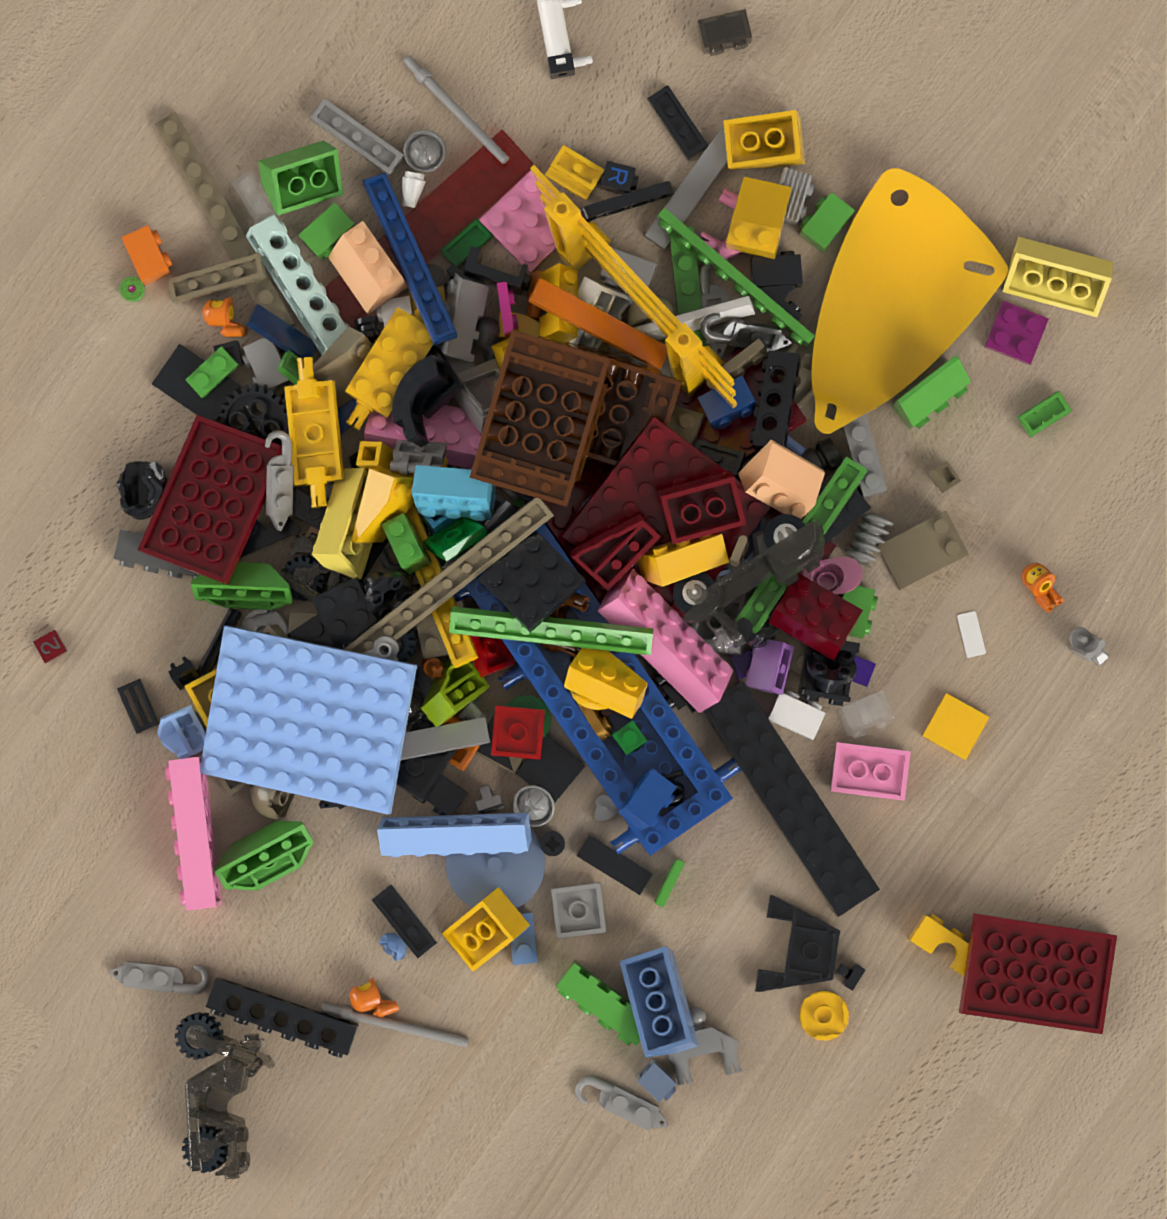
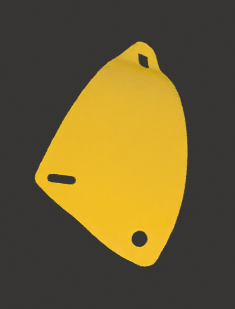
M899 168L889 169L880 176L858 210L842 243L824 295L815 334L811 369L812 389L815 397L814 421L817 429L824 434H830L858 417L876 409L918 378L963 333L1008 275V266L998 250L955 203L928 182ZM900 189L905 190L909 195L908 201L902 206L892 204L890 199L892 193ZM974 261L992 266L995 271L992 275L968 271L964 268V263ZM828 403H832L837 407L834 420L825 417Z

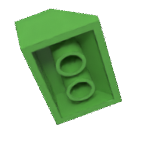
M324 140L258 161L261 183L277 215L343 195L338 150Z
M955 355L898 399L892 407L910 430L914 426L920 429L930 421L927 416L932 412L936 411L939 414L949 406L947 403L949 399L953 396L958 399L968 391L966 386L971 380L959 358Z

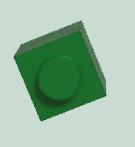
M633 720L612 735L626 756L647 742Z

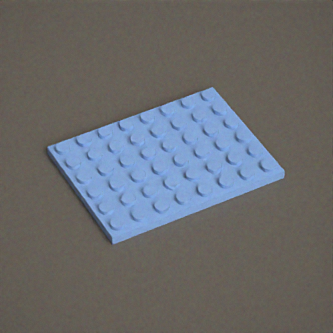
M224 626L200 766L201 774L374 812L391 814L417 665L248 629Z

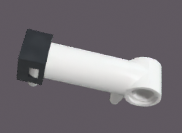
M537 0L551 79L575 75V67L593 63L592 56L573 58L570 49L563 8L581 4V0Z

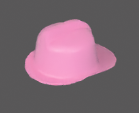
M836 557L812 562L806 567L803 576L838 595L854 590L862 580L863 571L855 559Z

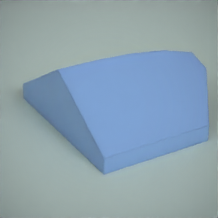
M189 705L162 717L157 735L164 747L175 753L178 758L185 759L203 751L206 728L199 714L192 705Z

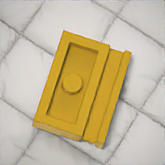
M563 145L551 163L550 168L545 173V177L587 202L603 176L604 169Z

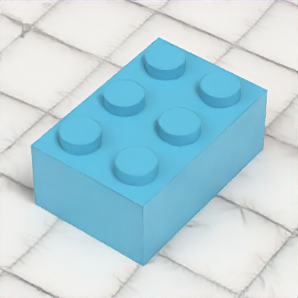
M416 465L411 493L417 512L423 516L445 515L451 519L468 517L475 521H484L493 517L496 497L495 485L469 478L471 474L470 469Z

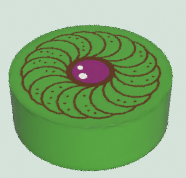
M127 277L120 284V294L129 302H137L143 298L145 286L137 277Z

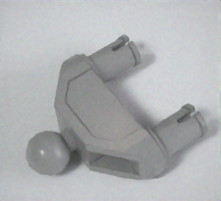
M699 1007L691 1008L690 1014L699 1046L668 1055L670 1063L674 1065L677 1085H684L682 1074L685 1075L687 1084L693 1082L688 1060L691 1057L709 1053H722L726 1075L733 1074L731 1063H733L735 1073L742 1072L737 1054L739 1041L712 1026L703 1027V1023L706 1020L705 1011Z

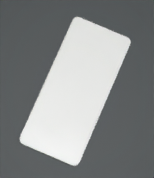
M976 611L957 615L967 658L986 654Z

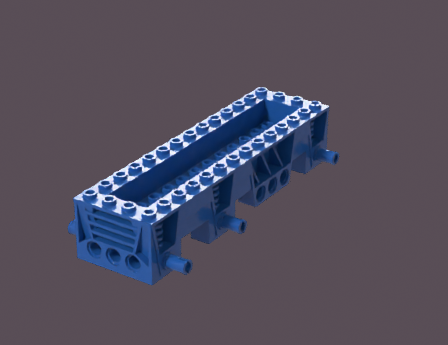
M543 524L535 531L575 569L547 526ZM490 567L453 595L456 602L462 601L469 596L470 598L473 597L481 610L509 613L478 581V578ZM585 583L576 593L590 597V601L587 602L590 603L587 610L581 612L578 609L567 606L565 619L610 624L598 612L600 604ZM502 639L515 658L516 666L497 677L499 681L503 683L511 678L503 684L507 691L523 678L530 680L618 810L623 806L645 773L651 769L666 775L681 769L683 775L672 780L680 782L684 787L685 797L683 801L676 806L662 807L658 813L661 818L653 828L649 826L641 831L624 818L629 825L627 827L628 830L610 841L613 847L623 842L622 845L615 849L618 855L637 842L638 844L641 843L651 856L733 799L723 782L742 771L739 765L729 770L737 762L732 757L716 770L711 767L634 653L609 651L648 683L643 702L632 719L624 715L619 716L618 714L607 716L614 727L611 729L612 735L633 720L647 740L638 751L631 752L626 756L612 735L604 741L597 736L576 700L572 697L570 690L564 687L571 655L561 651H548L541 643Z

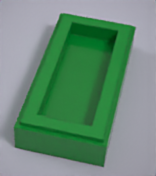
M476 218L446 244L440 252L451 264L454 263L459 268L467 261L471 246L481 249L493 236Z

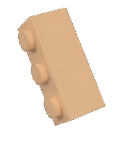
M363 221L344 233L328 256L368 315L408 288L401 274Z
M771 439L746 464L738 475L746 493L783 514H792L802 519L816 504L825 472L823 469Z

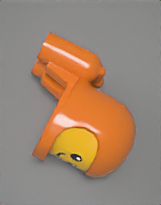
M226 297L224 300L211 299L205 303L203 319L209 326L223 327L220 333L224 337L247 336V326L234 322V301L232 297Z
M1031 563L1024 568L1021 580L1026 588L1035 595V602L1042 609L1049 613L1054 609V605L1060 606L1064 602L1061 595L1052 587L1055 582V575L1043 564Z
M374 978L369 979L368 983L354 986L349 993L350 1003L356 1011L366 1012L376 1009L373 1014L378 1017H384L399 1011L396 1001L381 1000Z

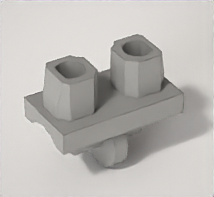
M1077 627L1072 630L1069 636L1071 645L1068 649L1073 654L1089 662L1093 661L1097 666H1100L1109 658V655L1103 649L1106 642L1102 638L1091 634L1083 627Z

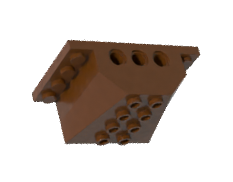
M512 330L469 478L568 507L574 484L581 479L607 391L608 383H604L611 359Z
M538 336V338L611 359L604 383H608V387L587 457L615 465L652 416H655L669 427L682 380L661 374L662 371L644 363L594 347L571 342L562 343Z

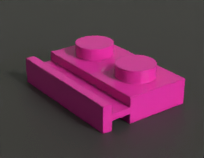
M507 282L497 283L506 338L510 337L512 330L519 329L517 314L512 315L510 305L515 304L513 290H508Z

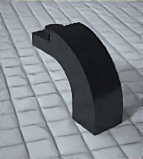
M434 355L422 359L408 370L396 389L392 405L394 423L403 428L404 436L409 442L419 447L429 444L422 418L426 401L434 392L451 384L445 363Z

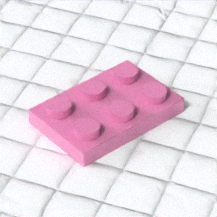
M836 742L830 791L905 801L911 751Z

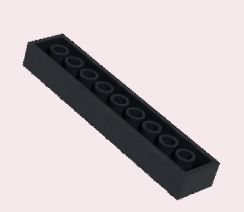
M744 681L739 682L724 692L718 703L702 711L730 755L737 762L736 764L741 768V772L837 917L841 916L879 891L880 889Z

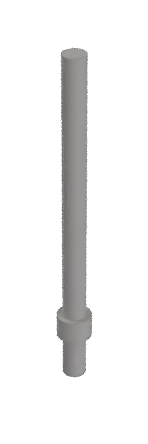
M411 56L404 60V64L415 74L417 81L421 85L425 84L502 164L509 160V156L432 78V74L425 67L422 68Z
M324 1003L321 1011L322 1013L338 1016L340 1020L348 1022L355 1020L466 1048L469 1040L467 1037L353 1010V1007L346 1005L340 1007Z

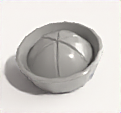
M420 130L411 134L405 141L403 153L407 164L411 168L420 172H430L438 168L444 161L446 147L442 138L435 132Z
M537 785L525 786L514 795L512 803L514 813H528L531 827L542 826L553 817L555 810L554 800L550 792L545 788Z

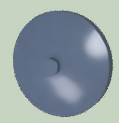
M531 829L532 840L528 851L519 854L499 852L497 854L474 853L472 855L457 853L447 855V877L457 896L473 908L499 887L516 909L529 901L538 890L545 871V855L541 850V842L535 832Z

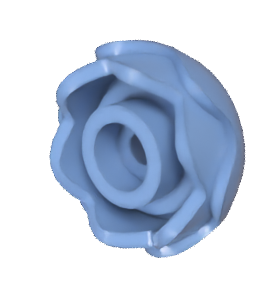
M386 933L381 936L379 944L384 946L385 953L392 955L395 961L402 960L407 951L405 942L395 933Z

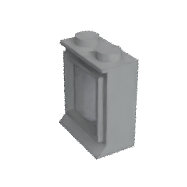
M496 359L457 373L465 388L454 398L481 434L500 373Z

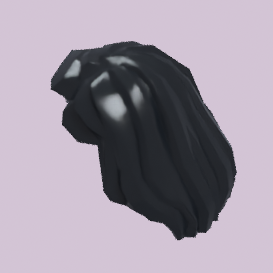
M130 462L126 464L125 470L120 474L117 481V487L121 495V509L136 520H143L153 515L166 486L167 478L158 462Z

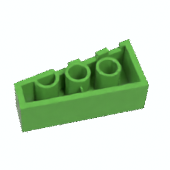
M574 960L557 982L556 988L559 989L557 992L567 1000L572 998L579 1004L577 1007L587 1015L592 1013L599 1018L597 1022L608 1031L611 1028L619 1033L617 1037L629 1046L633 1043L637 1046L640 1042V1037L630 1001Z

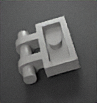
M397 440L393 451V461L390 463V471L408 475L409 472L415 473L416 465L441 467L447 453V443L429 442V444L419 447L408 440Z

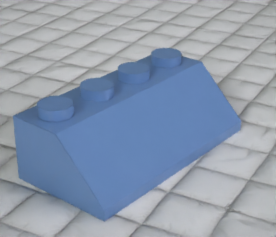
M665 946L619 961L644 1056L647 1058L675 1054L698 1047V1039L673 950Z

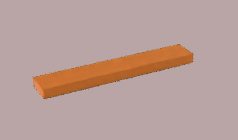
M542 278L537 281L528 302L657 370L662 368L668 354L665 344Z

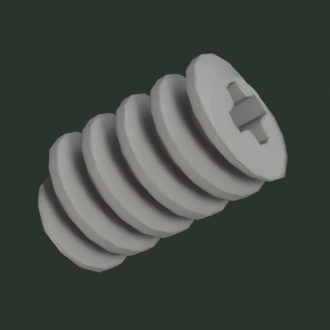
M874 513L862 516V519L866 522L858 524V528L862 532L854 533V537L858 541H851L849 543L854 550H846L845 552L848 557L870 568L872 567L867 562H876L877 560L872 555V552L880 553L881 551L876 546V543H885L880 535L889 534L884 526H893L891 521Z

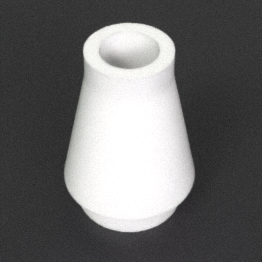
M405 171V176L402 177V206L416 208L426 183L424 181V174Z

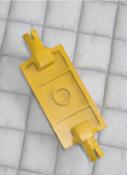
M399 307L396 308L346 388L345 392L357 400L355 409L348 420H346V423L351 426L355 419L358 418L353 427L354 429L359 431L369 413H373V411L388 418L392 411L394 395L400 381L411 367L426 357L432 347L433 342L418 308L413 315L408 314Z
M313 357L298 358L299 381H297L296 385L284 387L289 437L292 443L294 485L310 486L311 508L327 507L325 484L327 482L345 480L335 381H317V379H314Z

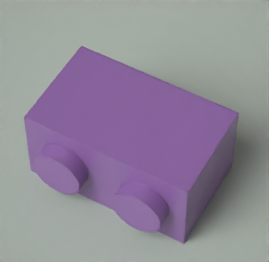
M766 639L767 645L765 647L752 649L753 658L746 674V686L759 691L783 695L794 647L784 642Z

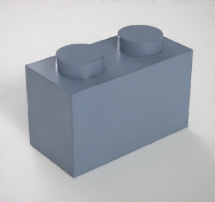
M654 1059L636 1076L637 1082L658 1102L663 1098L667 1101L676 1091L675 1078Z

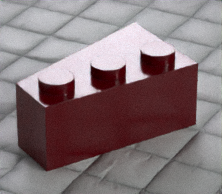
M638 514L570 550V554L580 566L608 591L661 536L653 525L641 514Z

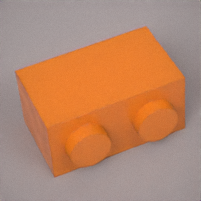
M149 225L121 237L144 285L172 274L169 266L173 264L168 253H162L159 247L162 240L157 230L152 231Z

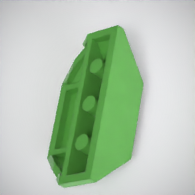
M238 562L228 585L202 575L191 580V588L195 600H205L210 604L224 608L275 610L286 604H292L293 601L289 584L270 564Z
M274 821L231 844L214 867V872L227 890H232V888L259 890L300 868L314 841L302 821Z

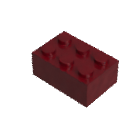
M731 471L657 490L669 538L673 545L746 525L735 477Z
M798 573L775 608L769 623L834 661L857 624L863 610Z

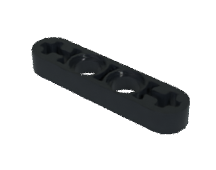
M666 181L584 206L580 211L582 217L589 222L670 197L674 194L671 182Z

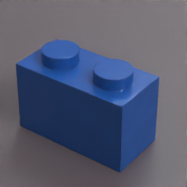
M743 376L734 379L735 384L732 386L736 393L733 398L737 402V406L734 409L715 389L698 397L713 430L717 428L724 429L731 425L733 420L739 417L746 418L754 413L757 404Z
M651 769L645 773L618 813L641 831L649 826L653 828L661 818L658 813L662 807L667 808L675 798L672 793L677 787L655 769Z

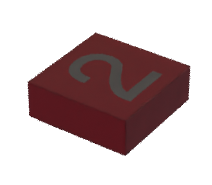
M56 630L33 641L44 663H48L68 652Z

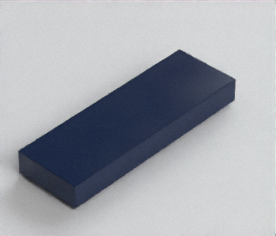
M257 304L253 308L246 326L285 352L290 350L302 359L314 356L317 347L312 339L261 305Z

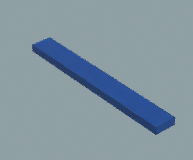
M386 173L362 180L367 196L434 346L457 338V331Z

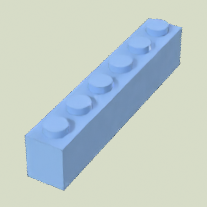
M528 813L384 817L381 819L377 829L381 856L400 857L402 855L421 857L427 854L447 856L457 853L472 855L474 853L497 854L499 852L519 854L528 851L532 840Z

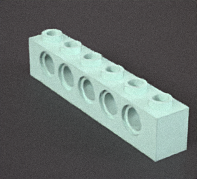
M273 215L250 227L246 238L255 252L262 254L265 268L315 346L323 355L350 326L343 322L339 316L338 307L333 302L331 303L326 296L327 293L323 284L317 282L311 265L303 260L296 242L291 241L287 235L284 223L278 221L276 216ZM270 242H277L280 248L272 247ZM283 262L291 263L294 269L286 268ZM296 283H303L307 289H300ZM309 303L317 304L320 310L312 309ZM327 323L331 325L333 331L326 330L323 327V324Z

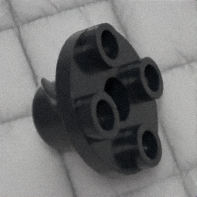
M374 572L366 579L364 586L366 609L372 615L381 619L412 595L409 580L399 572H389L386 574Z
M814 650L807 660L809 674L817 680V688L825 693H834L841 690L843 684L851 682L856 676L857 666L853 660V655L848 651H839L833 661Z

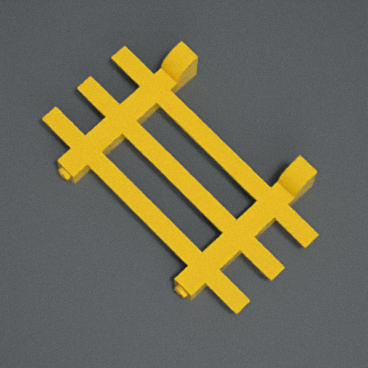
M533 165L530 169L537 179L535 182L536 188L542 193L539 196L540 201L545 206L544 212L560 259L568 267L579 271L594 258L667 337L665 342L672 377L683 381L681 389L690 398L708 381L734 409L737 406V402L733 398L736 393L732 388L735 383L734 379L722 367L726 363L709 345L703 347L702 341L686 323L682 324L608 245L611 243L610 238L595 222L588 223L582 217L579 208L564 192L560 193L540 170Z

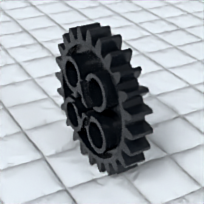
M257 383L252 384L251 388L246 384L242 386V391L237 388L233 391L234 395L230 394L226 397L229 403L221 404V407L225 410L218 414L220 418L224 419V421L220 422L221 424L266 440L268 435L273 432L270 429V422H272L279 431H284L289 436L286 403L282 402L284 394L276 396V388L268 392L267 384L262 385L260 389ZM257 401L263 404L264 412L257 409ZM238 414L244 417V425L238 421ZM257 420L260 422V425H258V427L255 425V422ZM274 438L271 441L282 446V441L279 438Z

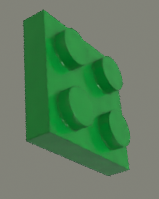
M460 517L425 539L423 543L428 551L448 561L459 557L462 551L468 547H473L488 534L484 526L468 517Z

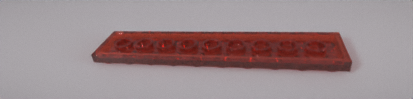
M503 129L492 140L509 156V160L505 164H502L485 146L481 147L405 215L426 264L440 253V250L476 218L478 219L531 171L530 168L535 165ZM384 234L377 242L403 277ZM340 274L325 287L326 296L331 303L333 302L338 307L341 317L351 328H356L355 320L369 316Z

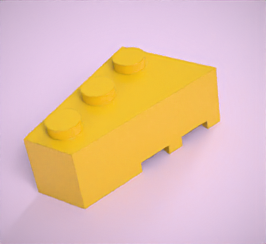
M717 532L674 545L672 542L653 546L637 562L640 574L645 581L663 587L729 563L723 535Z
M582 648L569 666L564 687L632 719L643 702L648 683L609 651Z

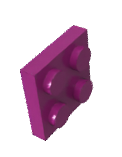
M1002 301L984 347L1031 365L1049 318Z

